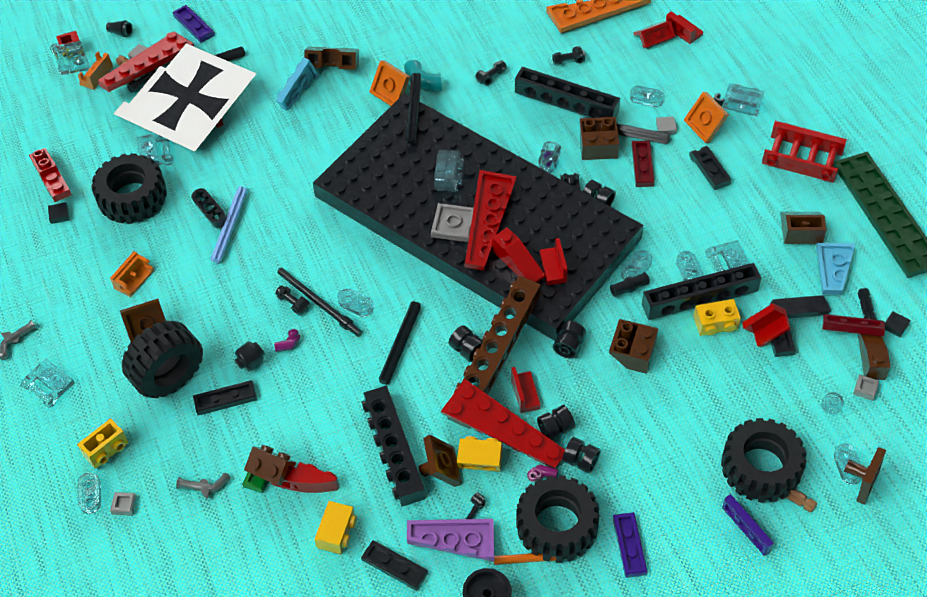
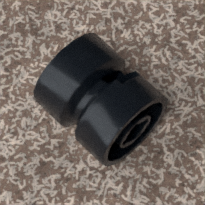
M590 180L583 192L610 207L616 195L615 190L607 186L602 188V184L595 180Z
M565 321L559 330V335L555 339L553 350L558 355L571 359L577 356L580 349L579 345L582 344L586 335V329L577 322Z
M465 325L458 327L448 341L449 346L455 351L460 352L461 356L468 362H473L475 350L477 348L480 349L483 343L482 339L474 335L472 330Z
M565 405L553 409L552 414L547 412L537 417L541 433L551 440L559 437L560 432L565 434L575 429L573 416Z
M573 436L566 446L562 461L572 466L577 464L578 469L590 474L598 461L601 449L591 444L586 446L584 441Z

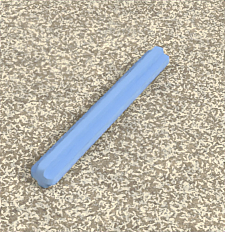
M242 186L238 187L232 201L227 219L211 256L212 262L220 263L247 194V189Z

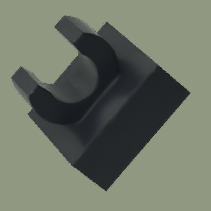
M567 173L560 175L561 180L580 190L579 174L567 175Z

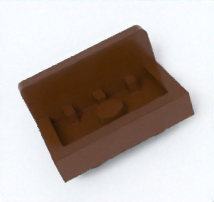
M262 445L261 448L253 446L244 471L282 486L289 465L295 466L296 462L290 460L291 456L286 453H274V448L266 445Z

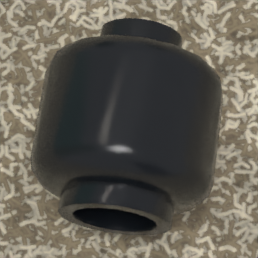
M247 341L236 349L235 355L237 358L234 361L240 369L245 368L251 371L263 362V355L265 353L257 342Z

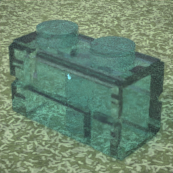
M729 83L723 109L758 117L764 91Z
M438 151L434 186L437 191L447 190L456 192L458 184H462V173L459 172L464 168V159L461 158L459 151Z

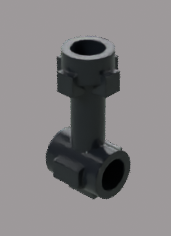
M580 46L574 47L572 53L561 54V52L552 54L554 65H560L563 61L575 59L576 63H582L586 57L584 50Z
M500 60L494 63V67L487 72L479 70L475 78L480 84L488 86L492 82V76L497 73L501 74L507 69L505 62Z
M152 70L138 80L126 83L127 88L131 93L139 91V87L147 83L156 71Z
M283 285L279 286L275 292L277 298L281 301L285 299L291 303V309L294 313L300 315L308 309L310 303L303 296L297 299L290 294V288Z

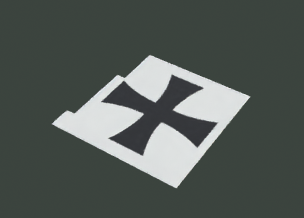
M185 44L166 68L160 66L130 103L124 101L114 112V115L192 151H196L257 73Z

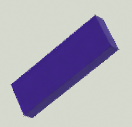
M187 5L172 12L173 17L200 43L215 36L214 31Z
M731 494L725 497L722 509L763 556L769 554L774 542Z
M635 513L613 515L625 578L647 575Z

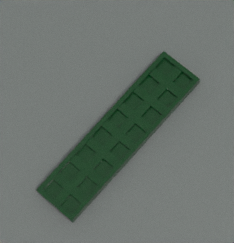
M868 151L835 161L833 167L838 168L837 173L906 277L910 278L927 272V237Z

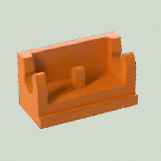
M98 51L95 54V63L84 76L82 72L78 74L81 86L95 90L99 85L98 79L109 73L113 65L108 53H104L102 58Z
M134 251L110 277L114 289L131 297L154 272V268L148 265L150 261Z

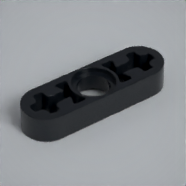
M196 189L191 195L194 204L213 227H223L227 219L225 212L205 189ZM208 206H214L211 210L205 211ZM217 214L220 219L217 220L214 216Z

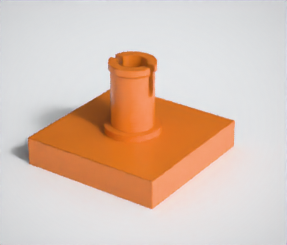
M382 60L379 63L369 92L392 106L405 93L410 76Z
M702 92L684 118V121L705 143H710L729 114L708 92Z

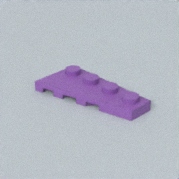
M493 519L407 520V544L494 562Z

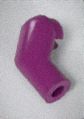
M291 329L288 331V338L285 341L274 342L275 351L280 352L293 349L300 340L298 330Z
M539 464L528 471L527 477L531 482L551 475L557 478L559 470Z

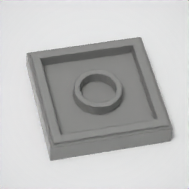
M438 203L431 237L468 242L473 208Z

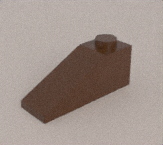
M858 334L864 376L875 380H886L891 366L888 350L882 336Z

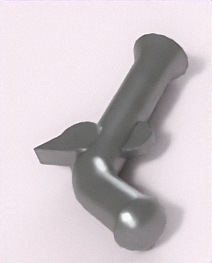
M31 319L28 324L12 334L10 332H0L4 337L0 344L1 360L8 358V346L11 343H18L19 338L31 330L37 329Z
M222 473V476L214 484H208L206 479L196 482L178 477L176 489L186 488L201 491L202 495L208 500L210 493L220 490L230 481L231 477L228 473Z

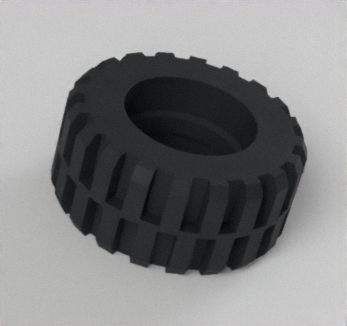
M131 153L130 155L120 154V157H112L109 162L105 161L102 167L97 169L96 175L93 176L91 187L97 205L104 216H107L112 221L116 220L118 223L127 222V224H133L134 221L141 222L146 217H152L154 212L157 213L161 208L160 205L162 206L165 202L167 190L158 164H155L154 160L141 154L138 156L136 153ZM132 183L142 184L140 188L131 193H116L125 185Z
M163 321L162 323L153 324L151 328H146L141 335L138 334L134 338L133 343H130L127 347L128 350L124 352L122 372L144 397L159 398V396L165 397L169 393L176 392L178 388L186 385V382L191 380L194 376L193 374L200 368L199 364L203 360L202 345L184 324L177 321Z
M756 418L754 422L750 419L744 421V425H737L734 431L728 435L721 459L722 472L725 478L728 477L727 483L729 486H734L736 488L735 492L739 495L742 493L746 495V499L751 501L753 498L758 499V502L765 503V500H769L771 503L777 502L779 497L780 499L788 497L790 490H796L806 467L807 453L806 449L802 447L803 441L800 437L796 438L797 433L793 429H787V425L782 422L778 424L773 419L764 421L763 418ZM753 449L768 450L780 459L783 467L772 472L761 471L750 465L744 454Z
M553 475L547 476L546 480H542V478L536 480L534 486L530 484L525 489V493L521 494L516 509V528L518 529L519 539L523 540V546L527 550L531 548L532 554L536 556L539 553L543 554V560L548 562L550 557H556V563H562V559L567 558L568 561L575 560V555L581 557L585 554L586 548H591L598 533L599 505L595 502L596 497L593 492H588V487L584 483L579 485L577 479L571 478V480H568L563 475H559V478H554ZM562 506L571 510L577 516L578 522L569 530L557 532L543 527L537 520V516L548 507Z

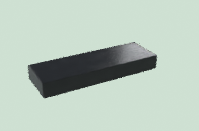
M823 295L773 299L770 305L774 303L786 309L788 318L821 316L831 312Z
M252 380L193 395L197 416L257 400Z
M372 540L361 556V560L415 591L419 589L428 575V570L374 540Z

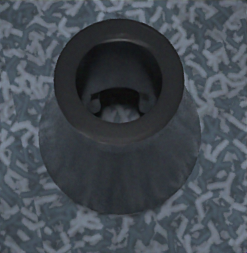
M127 20L108 22L106 24L107 32L123 37L130 36L133 31L132 24Z

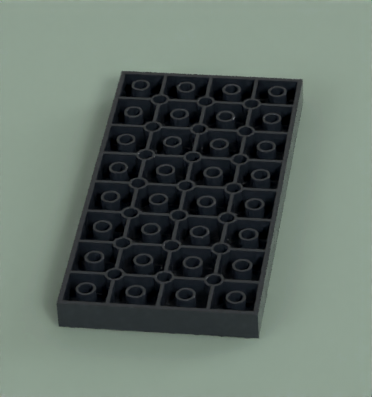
M404 93L313 182L315 197L500 308L502 300L505 297L507 298L510 293L511 283L517 280L518 275L492 251V248L484 271L464 267L468 242L431 237V230L438 203L474 208L480 170L516 176V181L497 234L505 228L510 229L521 240L543 272L540 250L554 248L555 239H560L567 265V283L547 286L546 278L539 281L542 293L526 322L527 325L555 341L562 324L565 321H573L639 243L642 239L644 225L420 101L416 143L408 144L406 142L410 96ZM517 298L515 301L522 302L524 298Z

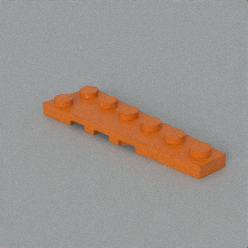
M577 0L574 4L567 5V3L548 6L546 7V12L559 32L563 33L649 4L651 0H589L584 2L583 0Z

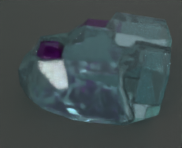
M545 142L541 149L538 161L539 168L548 173H552L558 166L561 156V146L558 143Z

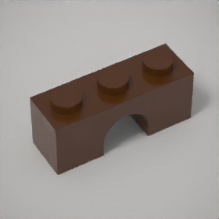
M308 46L304 50V58L309 59L314 68L337 66L339 69L356 70L359 67V49Z

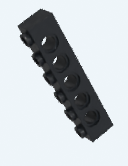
M521 67L515 77V93L591 118L617 117L619 113V97L525 67Z
M750 263L643 291L642 307L648 320L693 309L696 305L719 302L757 292L762 277L755 264Z
M387 385L363 392L364 401H361L365 413H369L370 418H367L370 430H375L376 435H373L376 447H381L382 452L379 453L383 465L387 464L388 470H385L388 482L393 481L394 488H392L394 499L399 500L401 507L425 500V490ZM390 444L396 445L394 447H388ZM398 461L403 462V463H401V464H399V465H395V464H394L395 462H398ZM403 479H408V480H409L408 482H405V483L400 482V481L403 480Z

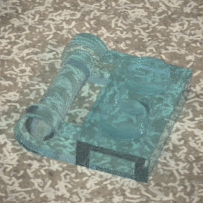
M81 41L62 45L54 43L50 46L61 75L90 69ZM61 53H66L70 65L65 64Z
M156 133L137 137L139 156L140 154L147 156V158H151L158 165L164 164L169 166L173 164L169 139ZM156 142H162L163 155L158 156Z
M738 240L713 246L705 251L707 258H710L717 272L724 270L717 256L718 254H722L729 269L750 264Z
M45 359L22 379L20 386L25 390L29 389L43 401L45 406L51 408L55 405L57 399L75 382L48 359ZM38 379L51 389L52 392L49 394L45 393L34 384V381Z

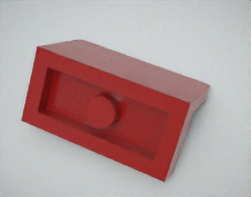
M672 11L666 14V21L671 20L675 34L688 44H691L703 35L701 29L681 15L677 16Z
M671 20L662 21L633 32L634 36H640L643 48L676 37Z
M557 238L555 239L554 248L540 250V258L547 286L567 283V265L560 239Z
M774 303L742 322L745 330L754 333L758 347L766 345L791 329L786 309Z
M511 367V381L520 413L539 410L541 405L531 371L517 374L516 367Z

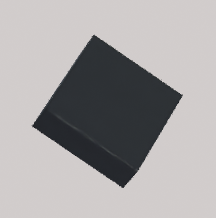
M66 202L48 206L51 224L69 220Z
M892 311L885 322V330L901 338L911 320Z

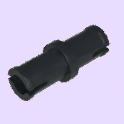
M644 272L638 276L627 277L622 282L610 285L611 294L616 297L628 291L630 293L634 292L636 288L650 283L649 276Z

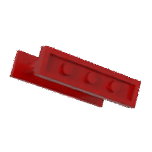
M775 120L771 138H774L775 141L771 151L765 149L762 164L834 183L838 168H834L833 164L836 155L842 156L847 139ZM782 141L793 143L789 155L778 153ZM800 145L811 148L807 160L797 158ZM818 150L829 153L825 165L815 163Z

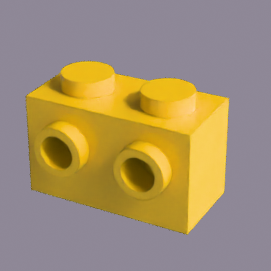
M734 299L696 305L693 315L700 336L714 335L715 333L725 331L732 332L738 329L741 319Z
M110 418L80 441L77 446L83 457L96 469L100 465L105 464L115 453L123 450L129 442L123 430Z
M467 436L465 439L460 438L457 457L458 467L460 469L501 472L502 442L495 438H487L486 440H478V438L473 436Z
M328 501L314 539L318 549L342 554L344 547H348L350 529L355 527L357 516H355L352 506Z

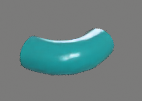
M409 60L404 64V70L410 76V82L413 73H420L421 89L425 91H442L440 73L429 74L424 72L421 63L417 60Z

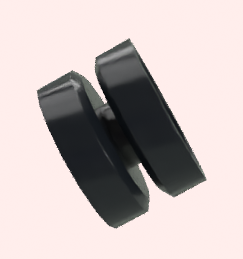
M483 568L474 571L467 577L463 584L462 597H512V588L508 578L502 572Z

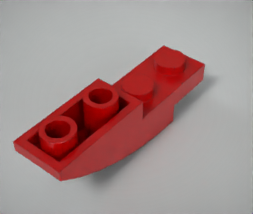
M46 148L29 154L35 169L54 202L72 195Z
M299 462L296 469L294 466L289 465L282 486L272 483V485L283 489L304 493L337 491L339 488L338 478L335 474L329 471L323 472L310 463L306 465L302 462Z

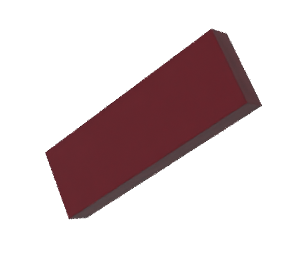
M632 141L635 187H654L650 141Z
M823 314L822 329L884 337L885 322L883 320Z

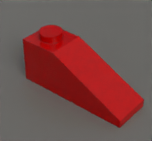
M505 228L492 237V251L514 273L536 283L545 278L544 272L521 240L510 229Z

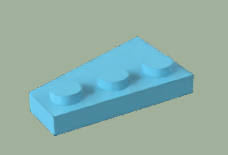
M303 58L297 64L296 70L288 78L287 84L277 96V103L286 111L299 99L300 92L310 87L311 80H316L319 77L309 59Z
M817 243L816 254L822 295H842L856 243Z

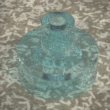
M830 392L824 396L821 405L826 413L837 414L843 408L844 400L840 394Z

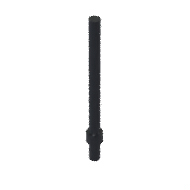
M280 268L277 271V274L337 320L343 329L349 330L357 337L362 335L363 331L354 325L349 317L340 314L285 269Z

